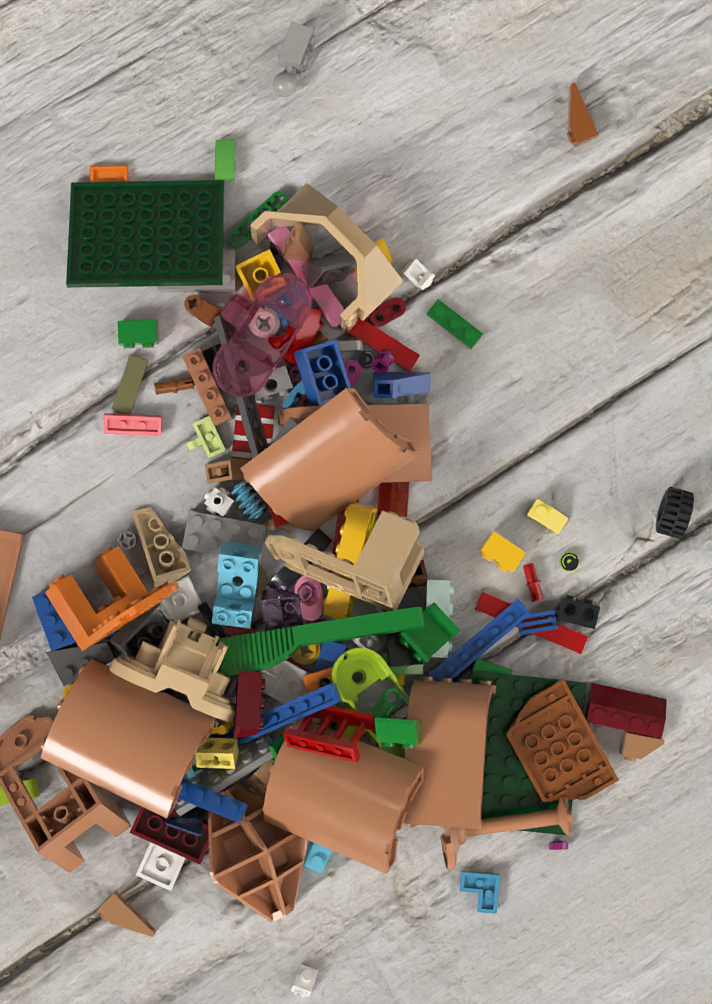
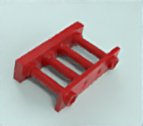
M330 706L306 716L298 729L286 728L283 735L287 747L357 763L360 759L357 743L366 729L376 731L375 717L369 713ZM313 718L323 719L315 733L305 732ZM331 721L340 723L332 737L322 736ZM348 725L358 727L350 741L340 740Z

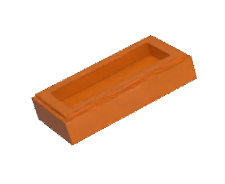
M128 165L90 166V182L129 181Z

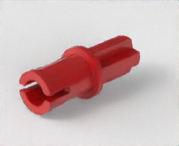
M533 563L525 564L523 569L527 580L526 586L529 588L532 602L543 600L544 597L539 584L541 581L538 580L535 566Z

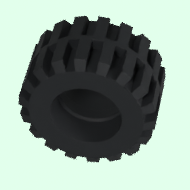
M671 486L665 491L656 518L657 533L681 539L688 528L694 507V494L692 492Z

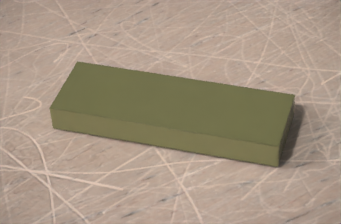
M129 355L112 406L113 410L131 414L149 362L148 360Z

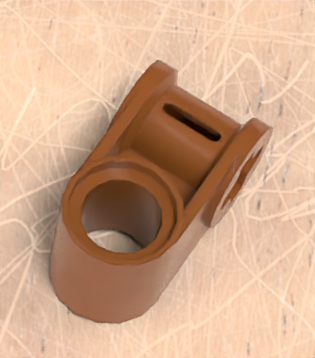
M196 295L188 296L184 302L188 313L210 327L215 323L214 318L222 312L218 307ZM195 300L198 307L190 309L189 302L193 303Z

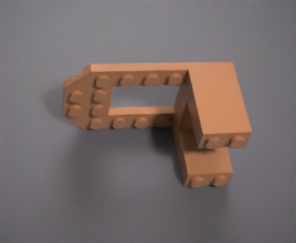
M27 715L0 736V785L36 851L70 873L85 862L73 840L94 824L99 825L114 837H118L130 828L131 824L114 796L100 786L58 766L57 768L68 787L42 807L37 808L16 769L41 751V745L47 739L54 720L50 717L37 718Z

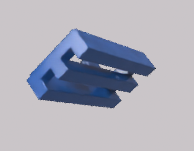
M555 610L529 614L526 618L551 614V618L524 623L520 622L518 624L519 635L558 629ZM548 622H552L553 624L551 626L527 630L522 629V627L531 626Z

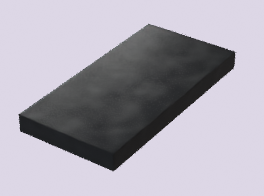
M419 587L407 588L397 610L421 607ZM400 632L385 634L389 667L424 665L422 662L419 663L412 656L413 652L409 647L405 648L399 642L398 634Z

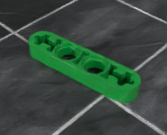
M283 192L273 193L230 233L228 240L233 248H242L252 239L251 232L246 230V224L251 221L254 222L260 216L262 209L266 208L270 212H274L272 207L267 205L269 202L273 205L276 202L275 197H283V204L278 203L274 207L276 209L275 212L288 202L287 196ZM243 228V231L249 236L246 238L245 235H243L240 238L241 243L239 244L236 242L234 244L233 236H240L242 232L239 230Z

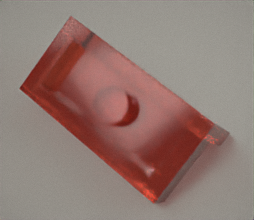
M386 482L379 484L378 515L382 511L387 513L391 511L399 517H407L409 482Z

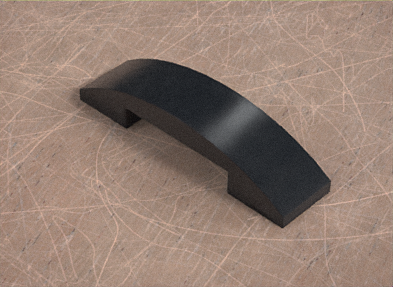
M318 528L304 545H314L319 551L323 552L333 540ZM284 565L267 585L282 597L302 574L292 571Z

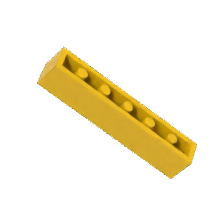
M358 502L350 503L346 507V521L340 530V535H342L341 542L336 547L338 559H347L355 566L371 534L377 508ZM342 575L343 578L348 581L351 579L349 577ZM327 585V590L329 591L328 596L323 602V615L336 619L351 617L355 597Z

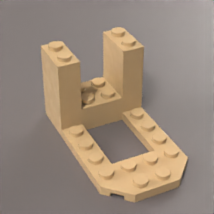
M385 511L381 512L355 566L351 561L347 559L340 560L328 551H325V553L319 551L314 545H304L292 536L288 538L285 536L268 535L265 541L270 555L276 560L280 558L286 562L285 566L290 570L387 611L397 610L424 555L423 546L416 541L420 533L417 523L411 519L404 520L399 518L396 513L391 511L388 513ZM308 561L316 563L315 566L309 564ZM325 568L330 569V570L335 571V572L329 573V572L325 571ZM342 575L349 577L351 579L348 581L344 579Z

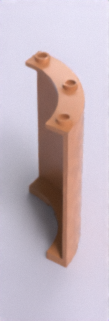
M346 388L240 469L244 473L243 477L246 482L253 486L276 515L282 516L285 520L301 529L315 531L346 509L350 503L360 499L420 454L410 438H405L398 434L391 435L389 433L390 429L379 419L374 420L369 415L370 409L355 388Z
M91 659L87 665H82L79 676L65 699H61L57 707L59 711L47 739L41 745V750H43L41 759L167 818L175 808L183 787L180 785L185 774L188 775L195 761L193 756L198 748H202L211 734L216 718L193 709L190 704L162 691L155 693L112 673L109 670V666Z
M304 718L292 723L290 728L298 729ZM311 722L305 732L315 733L319 724ZM327 728L322 736L332 737L335 731ZM344 734L340 738V740L350 741L351 737ZM284 740L275 762L270 767L271 774L262 807L264 821L387 874L397 860L398 839H395L397 829L400 830L402 828L407 813L404 811L408 800H413L418 788L424 781V767L361 741L357 743L360 759L355 763L287 747Z

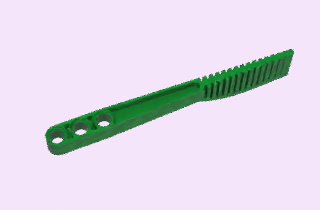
M412 607L219 638L218 644L222 641L228 646L220 664L221 674L229 677L238 675L239 671L260 672L270 669L290 658L301 646L424 628L422 607Z

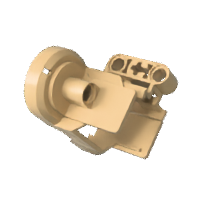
M190 616L184 625L180 623L181 620L177 619L176 623L170 620L159 647L143 641L136 657L130 655L114 658L109 670L131 683L155 693L166 688L174 689L185 695L186 700H189L193 709L223 721L233 722L236 707L232 704V699L223 695L230 677L217 672L228 646L222 641L217 646L216 643L219 637L216 635L211 637L205 634L207 624Z

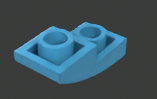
M303 381L298 383L290 392L282 405L284 408H295L299 400L297 394L299 393L303 396L306 394Z

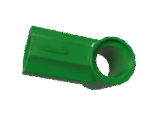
M394 688L386 689L369 714L377 718H387L396 705L401 702V693ZM393 691L396 693L397 699L390 703L387 700V695Z

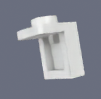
M412 258L401 271L407 279L422 290L430 286L435 277V274L428 271L415 258Z
M300 964L291 991L298 997H309L318 970Z

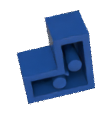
M340 641L322 643L315 671L332 667L337 658L349 650V648H346V643Z

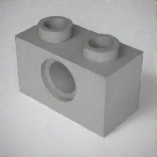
M286 366L249 378L257 401L261 400L262 403L272 400V396L277 394L280 397L290 394V390L294 389ZM270 380L277 382L275 390L267 388V383Z

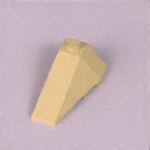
M147 507L133 511V519L154 588L167 581L170 584L189 573L191 569L185 551L177 544L175 538L164 527L162 521L152 508Z

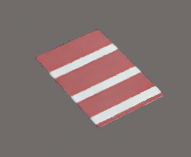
M237 403L231 458L251 461V450ZM257 404L269 447L272 441L275 406Z

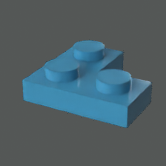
M461 871L459 890L462 892L478 893L477 912L497 914L500 874Z

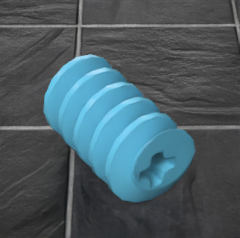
M244 480L232 488L234 490L231 492V496L238 495L235 502L242 501L239 508H246L243 515L250 514L247 521L251 522L268 511H263L266 504L259 505L262 498L255 499V496L258 494L257 491L251 492L253 486H247L248 482Z

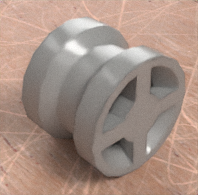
M123 531L117 537L119 547L125 550L133 549L138 542L137 535L132 531Z

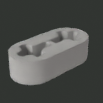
M337 341L340 352L363 351V341Z

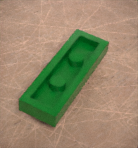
M437 299L426 314L470 349L474 347L483 335L482 332L439 299Z

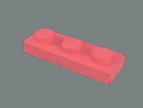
M105 413L104 434L161 436L162 415Z

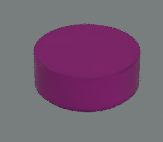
M553 841L549 843V850L568 849L567 841Z

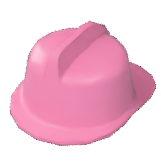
M301 576L292 589V597L296 602V608L300 616L305 620L314 621L322 615L324 610L322 607L321 583L307 576Z

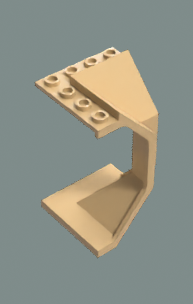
M307 183L277 212L264 211L251 224L252 240L257 245L277 226H295L297 222H301L303 226L322 225L355 258L357 263L358 296L339 315L342 318L340 327L342 332L345 329L349 331L357 323L358 317L362 321L367 318L404 282L378 246L336 204Z

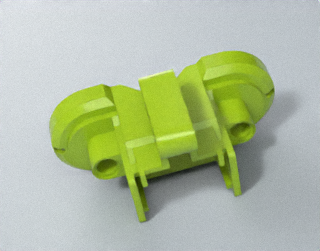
M354 648L341 654L335 661L331 671V683H336L342 702H344L347 709L358 711L354 705L359 701L357 695L373 683L382 681L386 677L389 678L394 687L401 693L406 704H409V696L403 690L384 659L375 651L367 648ZM354 672H359L362 676L359 683L354 682L352 679ZM340 723L335 725L332 730L336 731ZM348 725L343 734L352 737L358 727ZM365 730L364 733L372 744H377V748L404 759L405 748H402L399 743H395V747H385L383 742H377L376 732L373 733L372 730Z

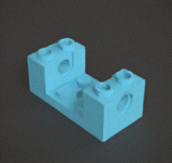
M223 541L218 560L217 572H219L217 596L213 607V624L250 629L254 615L261 546ZM239 576L243 579V582L236 583L233 577Z

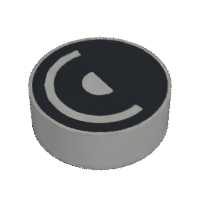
M363 350L358 355V364L363 369H371L376 355L371 350Z

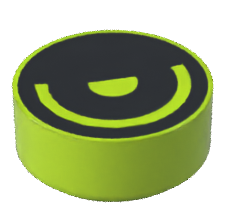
M566 552L560 557L559 563L563 570L574 571L579 565V558L572 552Z

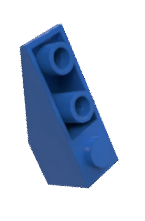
M373 372V397L397 398L429 392L431 373L386 372L378 374Z

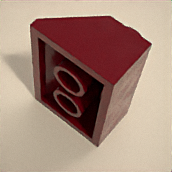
M238 672L233 738L238 739L257 735L259 728H263L264 716H260V709H264L265 698L261 697V690L265 691V679H262V672Z

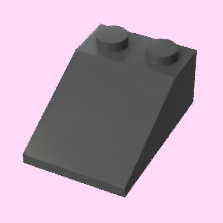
M328 253L323 258L311 257L306 259L301 268L307 287L310 289L344 281L357 263L355 258L348 255Z
M157 604L123 626L110 641L123 657L125 655L136 657L143 641L159 647L170 620H174L161 604Z

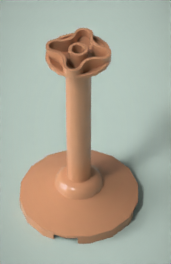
M567 796L560 797L557 809L481 819L482 829L479 830L444 827L445 836H440L446 869L453 871L455 870L459 847L465 843L466 837L553 825H559L566 836L572 835V814Z

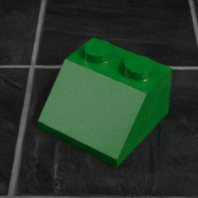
M375 717L377 742H383L385 747H395V743L402 744V748L414 749V745H420L422 721Z

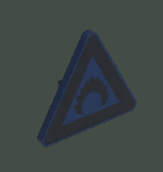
M200 807L193 808L181 816L177 815L167 819L165 824L188 832V834L202 836L204 809Z

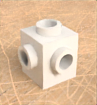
M221 487L220 489H210L204 497L206 499L204 504L207 505L206 509L212 514L216 515L219 513L225 517L235 500L229 497L230 492ZM220 498L221 503L217 505L215 500Z

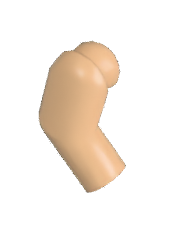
M270 518L266 527L275 531L276 527L273 518ZM289 523L280 527L293 532L296 526Z

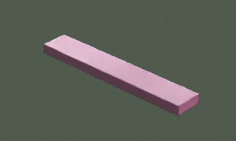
M279 226L268 233V237L282 257L284 255L285 240L290 234L286 226ZM284 258L333 329L340 325L342 318L339 315L345 309L328 285L308 289L301 268L305 262Z

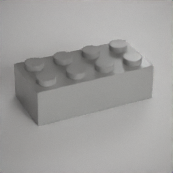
M223 251V285L158 286V290L160 292H237V269L235 267L237 265V254L235 251Z
M189 511L182 549L219 556L223 541L261 546L262 550L266 526Z

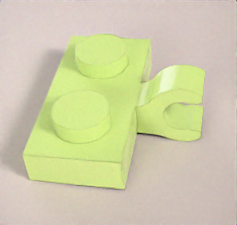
M210 416L193 423L199 438L187 443L190 451L202 445L208 459L226 451Z

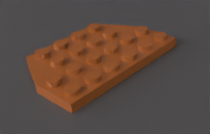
M564 679L529 697L505 733L542 802L558 801L562 796H567L568 800H586L619 781Z

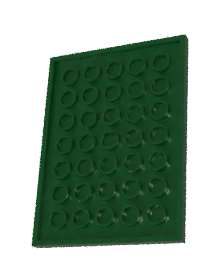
M224 180L71 182L67 288L223 285Z
M472 670V684H480L481 680L491 681V685L496 686V693H492L487 717L481 819L557 809L559 800L552 802L541 801L505 733L529 697L561 679ZM565 680L583 713L586 682ZM568 800L570 811H572L573 800ZM559 825L516 830L565 835Z

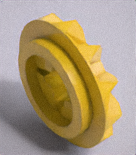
M320 644L308 646L313 653L306 652L301 657L302 650L299 649L291 657L299 664H311L319 657Z

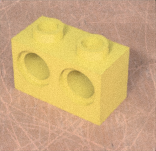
M207 738L202 748H198L195 753L196 766L200 768L235 769L239 756L237 739Z

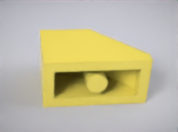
M539 499L534 500L526 514L527 517L559 535L568 520L563 514Z

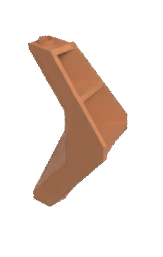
M235 783L218 793L246 803L248 807L241 823L208 811L210 875L216 885L269 922H273L287 916L295 908L309 840L265 822L264 812H262L265 798Z

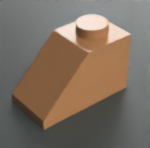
M247 459L228 460L205 465L207 483L244 479V473L240 468L248 463Z
M624 731L620 754L625 756V760L636 761V758L643 759L664 745L665 740Z

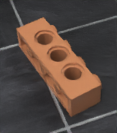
M198 348L183 355V360L213 425L217 427L233 420L201 349Z

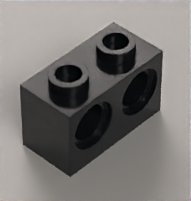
M566 595V598L561 597L556 620L595 629L600 607L596 606L595 601L585 599L583 603L577 601L578 597ZM568 603L574 606V611L571 614H566L564 611V607ZM586 608H590L593 613L589 619H585L583 616V611Z

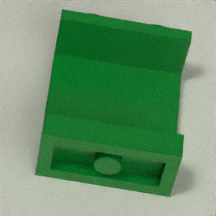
M435 602L423 611L424 628L401 631L398 634L399 642L405 648L409 647L413 652L412 656L414 659L423 664L427 663L443 645L460 632L458 627Z

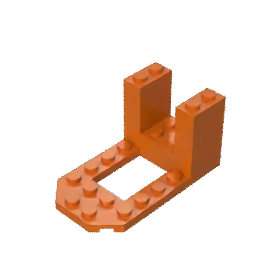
M118 546L114 549L109 547L96 557L97 561L92 564L114 598L107 605H103L94 611L71 574L67 577L61 575L56 578L54 582L48 585L50 588L45 593L83 652L160 603L180 588L178 583L174 581L169 584L167 581L147 592Z

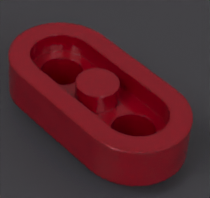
M392 298L381 304L370 314L372 324L382 327L401 317L406 311V304L401 298ZM399 305L400 310L394 311L393 306ZM378 314L383 315V319L381 321L376 319V316Z

